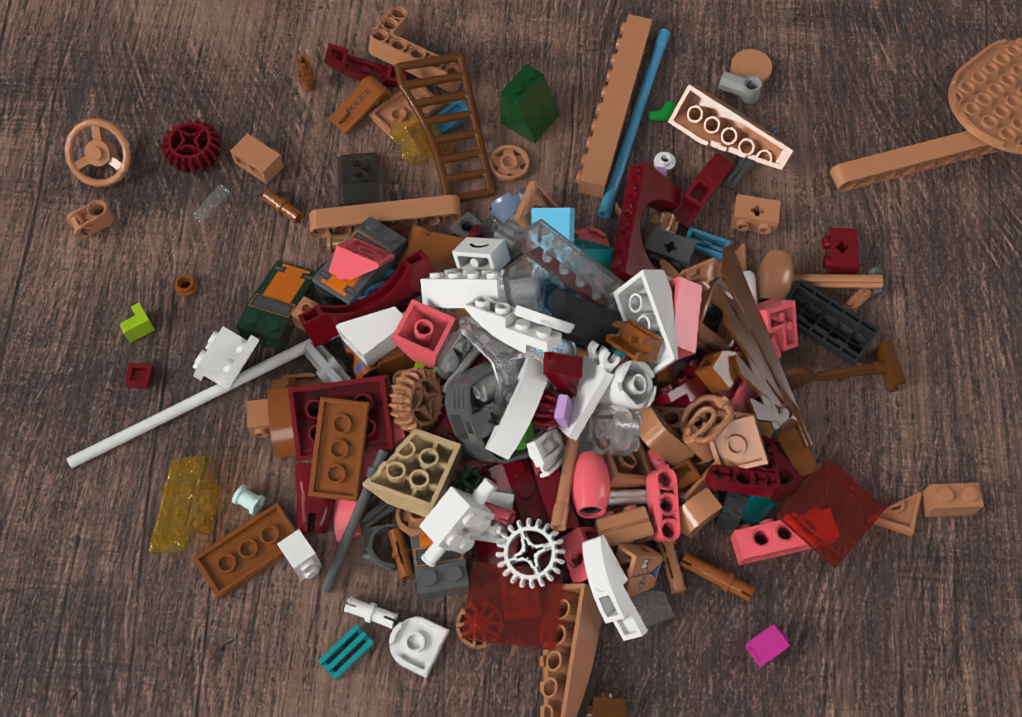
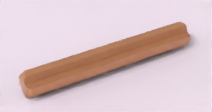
M793 274L791 286L794 288L801 279L814 288L881 289L883 287V276Z

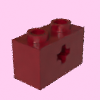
M830 227L826 236L822 237L821 243L822 249H825L823 268L826 269V274L856 275L860 268L857 229Z

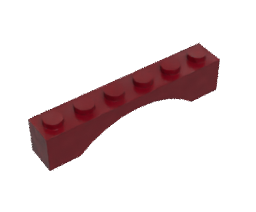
M420 249L401 259L388 281L369 296L352 302L350 305L329 306L318 304L298 315V318L315 347L326 344L332 338L339 335L336 325L391 308L392 305L399 301L410 298L414 293L421 290L420 279L430 277L429 273L435 272L428 256Z

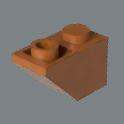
M720 351L707 355L703 358L695 374L711 393L728 391L734 386L735 379L738 376L733 356L737 354L745 363L747 359L744 352Z

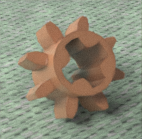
M663 211L660 215L654 214L650 229L656 227L675 234L679 222L675 221L676 217L672 213Z

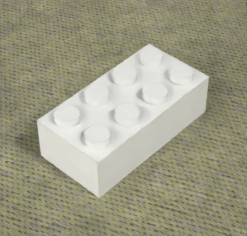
M457 268L445 269L444 272L429 273L430 277L420 279L422 302L432 308H465V304L481 295L488 296L490 299L501 303H508L510 306L527 301L525 273H515L514 268L502 269L501 272H496L495 268L481 270L482 272H477L476 268L464 269L463 272H459Z

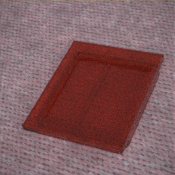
M828 458L776 516L835 569L886 508Z
M472 562L462 639L539 650H555L558 619L561 612L560 601L564 573L560 572V574L551 571L550 574L554 578L552 582L545 576L543 578L545 586L541 587L538 580H535V588L531 589L527 580L525 587L522 588L519 584L520 578L514 584L510 582L511 577L514 575L513 573L506 577L503 576V572L508 569L507 566L500 568L497 564ZM515 567L522 574L535 575L533 569Z

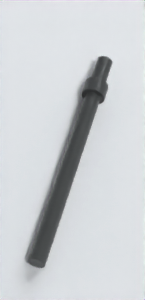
M382 449L378 450L372 467L369 466L365 476L371 478L378 467L386 460L388 452ZM364 486L321 587V590L330 593L371 496L372 492Z

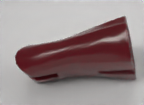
M312 463L296 464L297 527L301 533H309L312 513H315V533L326 534L335 499L308 496Z

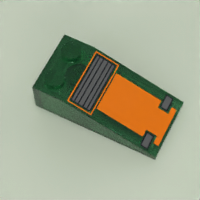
M277 260L244 308L236 325L240 336L248 340L252 335L259 339L258 344L284 351L295 329L291 313L304 296L309 298L314 287L312 279L315 272Z

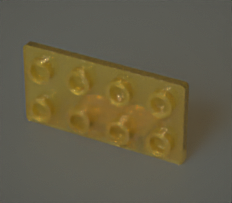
M202 455L172 459L160 508L157 513L154 532L151 537L150 553L186 552L192 531L203 536L211 535L221 488L204 480L209 457Z

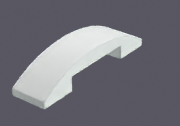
M529 356L526 358L517 377V380H519L499 426L495 425L485 449L509 460L535 414L548 378L543 374L542 363Z

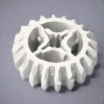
M527 518L525 527L522 521L518 520L516 522L519 529L515 530L512 525H509L508 530L512 534L508 536L506 533H502L501 537L507 541L505 544L497 543L498 547L504 548V552H497L496 557H504L505 560L499 562L498 567H508L503 572V576L506 577L513 573L514 575L510 580L513 584L520 578L519 584L522 588L525 587L527 580L531 589L535 588V580H538L539 585L543 587L545 586L543 579L545 576L551 582L554 580L550 574L552 570L557 574L561 572L555 565L556 562L559 564L565 563V560L558 558V554H565L566 550L557 549V546L563 544L564 541L563 539L556 541L553 539L559 534L558 531L554 530L550 534L548 533L551 524L547 523L542 529L541 519H537L535 526H532V519ZM527 532L540 533L549 542L534 545ZM520 536L522 548L520 552L510 556L512 544ZM527 543L529 546H532L533 550L535 548L539 550L534 554V562L529 557H521L528 552ZM552 550L548 566L541 571L539 562L541 555ZM526 561L530 564L535 575L522 574L513 564Z

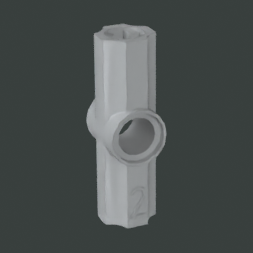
M310 342L305 347L303 354L318 370L316 372L317 375L325 383L352 380L351 376L347 373L348 369L337 357L333 356L324 344L315 347Z

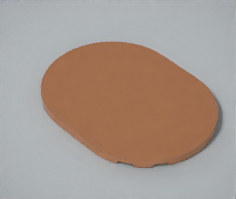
M1022 38L1010 41L1003 39L985 47L957 70L948 89V99L952 112L968 132L994 148L1014 154H1022Z

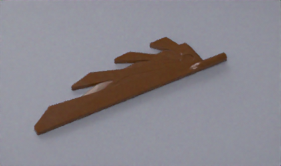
M726 246L723 248L721 274L735 301L736 315L726 299L721 303L725 327L746 355L749 365L748 367L737 354L734 355L733 360L738 376L759 394L762 402L761 404L753 398L748 399L747 402L752 414L754 413L757 421L770 422L773 431L795 425L804 448L812 446L814 444L733 246Z

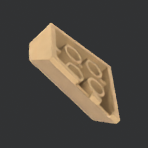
M415 428L395 449V453L378 467V470L371 478L368 477L362 484L387 504L426 518L447 492L462 458V448L460 443Z

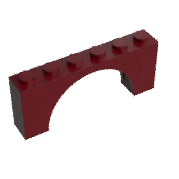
M647 161L632 167L628 173V181L608 276L610 280L620 287L641 270H656L645 252L641 239L640 221L644 208L649 207L661 213L679 207L682 189Z

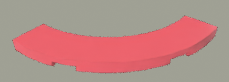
M393 423L395 448L406 439L407 434L405 430L399 428L398 424ZM378 451L364 453L360 494L363 489L362 483L368 477L365 476L369 466L372 467ZM335 499L334 530L338 543L341 542L357 502ZM360 522L353 538L362 534Z

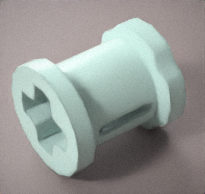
M243 484L235 492L232 503L242 505L254 516L261 510L266 498L263 495H256L249 490L247 485Z

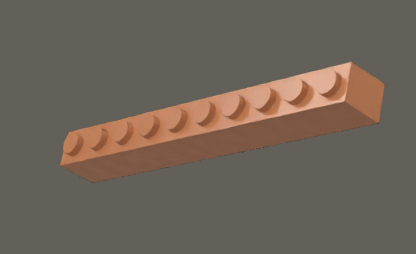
M628 14L627 21L622 22L620 30L622 38L618 37L615 50L618 51L617 54L613 53L611 59V66L613 68L612 70L608 69L606 76L608 85L603 86L601 98L604 99L603 102L598 103L596 115L599 116L598 119H593L591 127L593 136H588L586 148L588 153H583L581 160L583 169L582 171L578 170L575 183L579 184V193L603 198L650 36L652 19Z

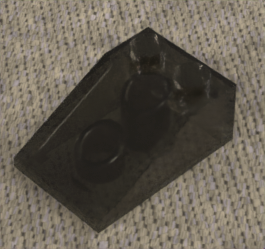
M379 152L336 155L340 207L384 202Z

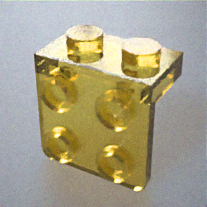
M424 113L426 118L431 117L428 113ZM417 117L404 124L400 118L392 121L390 135L393 141L398 143L404 159L408 160L412 167L433 157L429 142ZM436 125L431 126L435 136L442 135ZM447 143L438 144L441 152L445 151L448 147Z

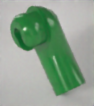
M669 100L665 102L660 111H649V121H668L677 104Z

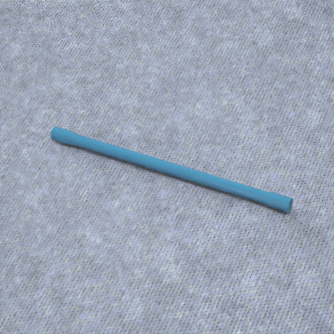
M662 28L658 31L654 49L606 193L598 210V215L601 218L608 219L611 216L615 197L663 52L670 37V31Z

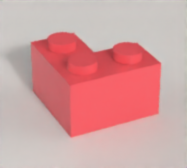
M770 299L756 304L768 334L774 335L780 351H787L797 347L798 335L795 300Z

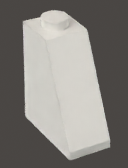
M394 306L336 325L341 339L370 367L397 346L391 340V337L405 312L401 313Z

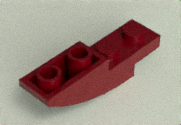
M718 152L712 157L679 202V207L675 208L672 212L676 217L675 221L679 222L678 225L686 230L689 229L709 199L712 198L735 166V163Z
M713 350L699 355L700 360L696 358L686 362V368L677 372L679 378L673 381L675 385L668 384L659 388V393L655 395L652 402L654 407L670 402L673 407L691 403L701 396L708 388L695 374V371L705 356L714 354Z

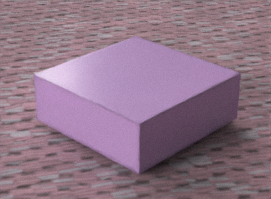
M562 394L558 396L554 418L560 427L569 428L573 403L568 395Z

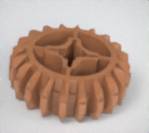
M411 368L402 371L401 376L396 377V384L391 385L393 393L389 395L392 398L389 404L392 407L390 415L394 416L393 423L398 424L400 429L409 433L415 428L427 432V430L433 429L434 422H438V415L442 414L441 407L445 406L442 404V399L445 395L442 394L444 387L439 385L440 378H437L434 372L426 368Z

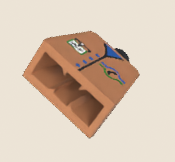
M618 544L615 557L628 579L623 586L629 597L631 598L653 588L658 571H662L665 568V560L661 554L645 544Z

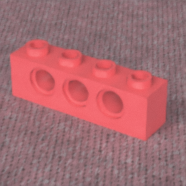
M813 508L804 515L798 516L797 513L785 515L782 520L778 521L770 518L759 522V525L750 527V524L740 525L734 530L730 539L740 566L834 544L839 538V534L830 509L821 510L820 508ZM802 525L809 526L812 534L804 532ZM778 531H785L789 539L781 538ZM754 536L762 537L765 540V544H758Z

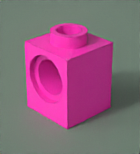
M773 624L751 639L745 647L761 668L783 653L790 645L785 632L781 628L777 629Z

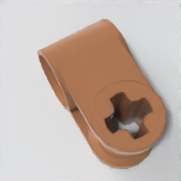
M94 200L84 207L70 212L66 219L73 226L75 237L85 239L109 227L114 222V215L104 201Z

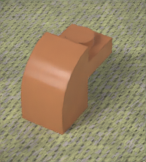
M707 487L679 508L680 532L690 539L699 533L703 525L718 516L723 508Z

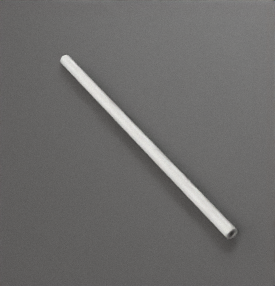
M309 338L240 372L229 390L216 384L67 457L68 464L71 468L77 467L303 355L305 347L312 342Z

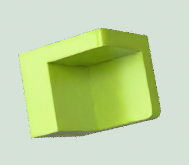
M140 303L131 306L135 316L120 323L122 332L129 343L155 330Z

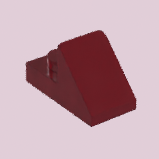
M545 352L543 374L564 395H568L569 398L576 397L577 385L583 377V359L578 356Z

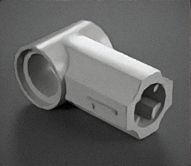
M725 71L721 77L718 89L741 96L743 102L753 104L759 100L762 81L757 76L745 78Z

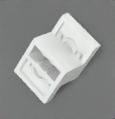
M224 326L219 332L215 330L205 347L207 351L202 350L195 360L193 368L196 370L193 376L200 381L205 376L229 390L253 353L259 339L251 335L248 340H245Z

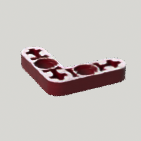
M761 436L769 459L767 465L771 469L756 466L752 467L751 470L714 464L709 467L705 481L707 485L712 489L760 497L775 496L780 486L775 443L769 437ZM737 478H743L747 480L749 484H742L737 480Z

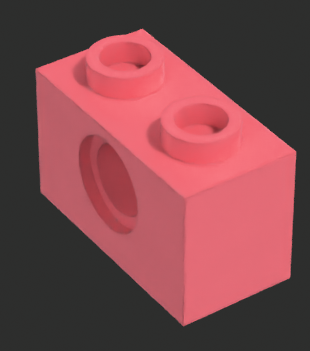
M578 527L559 538L564 541L560 546L561 549L566 550L563 556L573 584L585 583L590 585L585 569L582 543L598 537L595 527Z

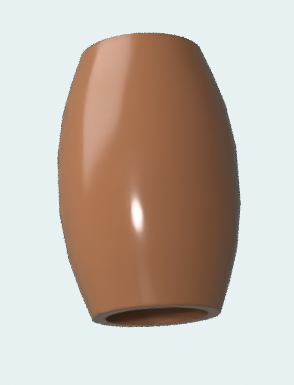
M771 250L761 261L756 273L758 303L770 299L785 300L789 295L793 282L794 268L792 257L787 252Z

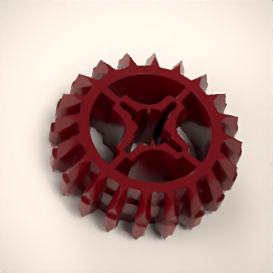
M188 119L187 123H183L180 120V125H173V130H167V136L163 137V155L169 165L175 167L178 172L183 170L187 174L191 170L195 174L198 169L204 172V167L208 166L211 168V162H217V156L221 155L220 149L222 144L220 136L215 131V128L212 125L209 126L206 121L201 123L199 119L195 122Z

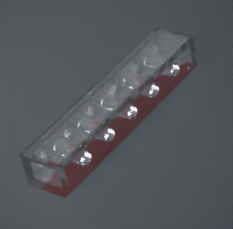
M540 219L523 229L521 246L523 254L586 300L620 312L613 292L625 284V282L544 220Z

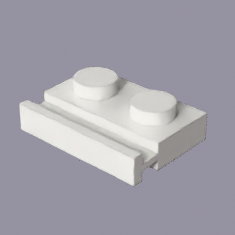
M557 429L544 430L526 444L530 458L534 461L536 468L540 467L542 471L540 474L541 478L549 476L563 464V449H565V446Z

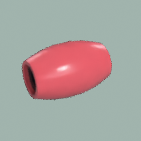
M592 451L582 452L576 458L571 487L572 502L579 516L583 518L601 517L605 514L610 499L609 470L600 453Z

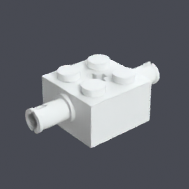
M485 477L473 494L451 486L419 527L433 541L431 546L421 556V559L427 565L434 567L446 550L465 554L474 546L478 536L490 526L495 514L484 503L498 488L491 480Z

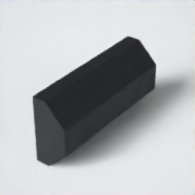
M801 279L785 299L795 300L797 330L853 366L879 331L878 327Z
M554 290L551 293V316L575 324L571 333L551 329L562 333L563 339L586 347L593 340L599 344L596 349L597 351L600 350L601 346H604L612 356L613 352L610 350L612 345L607 343L605 339L608 334H617L620 328L614 327L612 323L623 321L620 312L563 290Z

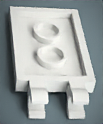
M593 340L587 348L588 357L585 355L583 357V377L577 385V396L570 398L573 403L569 428L558 427L565 435L575 441L578 439L612 381L614 375L611 372L620 361V357L614 353L607 360L610 352L604 346H601L600 350L596 352L599 344Z

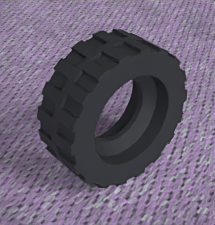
M737 478L740 483L749 484L747 480ZM723 491L719 500L723 508L718 516L715 517L714 525L734 532L742 518L749 495Z

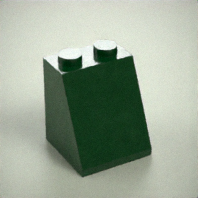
M528 64L501 91V124L534 144L559 117V111L544 74Z

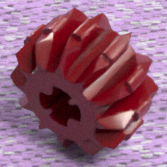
M552 388L544 389L539 405L531 420L535 428L545 431L558 429L559 424L555 420L554 414L558 396L561 394L559 390Z

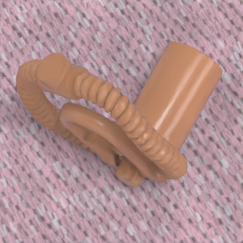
M713 394L699 396V398L686 406L681 414L682 416H680L683 442L704 462L714 459L709 443L717 439L734 418L735 413L730 405L731 401L724 395L722 397ZM709 401L714 402L715 405L726 411L727 415L720 425L716 427L715 431L705 436L704 433L717 420V411L713 407H702L688 423L687 420L694 408ZM710 412L711 418L708 422L702 423L703 426L700 429L694 425L699 421L702 414Z

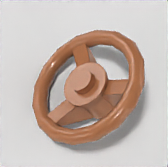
M101 118L85 119L76 124L67 135L64 148L66 162L72 173L83 183L96 188L110 187L120 182L128 172L131 162L130 144L123 131L114 123ZM91 127L93 140L86 145L84 150L85 156L75 161L73 153L75 139L82 131ZM102 128L109 130L117 137L122 146V160L117 155L115 145L108 141ZM106 163L118 170L114 175L106 179H95L81 171V169L90 165L103 166Z

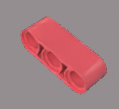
M665 467L651 471L646 477L648 516L654 531L652 540L658 543L675 541L681 531L677 477L672 469ZM659 475L664 479L663 485L659 482ZM661 500L665 503V510L661 508ZM663 525L667 528L666 536L662 532Z

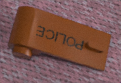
M374 76L365 77L352 94L330 116L329 120L347 135L374 105L378 107L392 97V92Z

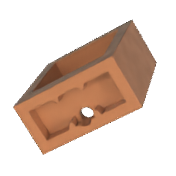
M714 281L708 284L710 289L701 293L702 301L700 304L697 346L705 352L713 350V353H717L720 351H731L734 338L725 327L724 316L722 317L717 334L702 323L709 303L712 302L723 311L721 302L726 299L735 315L736 307L732 295L723 289L722 285Z

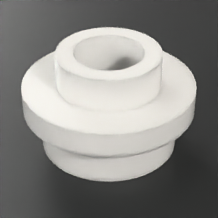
M660 152L654 158L655 167H665L667 172L672 170L676 163L675 157L669 152Z

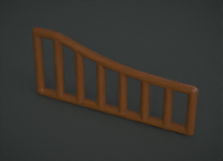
M458 52L396 63L394 69L398 88L412 108L429 142L443 195H452L449 183L483 177L486 189L453 195L458 196L460 202L494 196V183L464 53ZM458 62L460 72L405 81V70ZM461 80L464 89L461 92L415 99L409 90ZM465 99L468 106L466 111L427 118L420 108ZM470 119L472 124V130L435 136L431 128L432 125ZM475 138L477 149L441 155L438 144ZM473 158H479L481 169L447 175L444 165Z

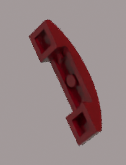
M328 43L324 63L329 67L358 81H362L365 77L374 76L386 87H398L394 65L389 63L387 67L348 55L349 49ZM404 71L405 81L407 80L408 72Z

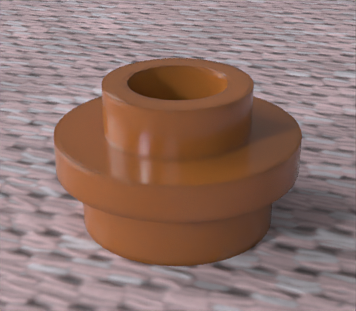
M184 274L176 279L174 288L177 294L187 297L196 292L198 283L194 277Z

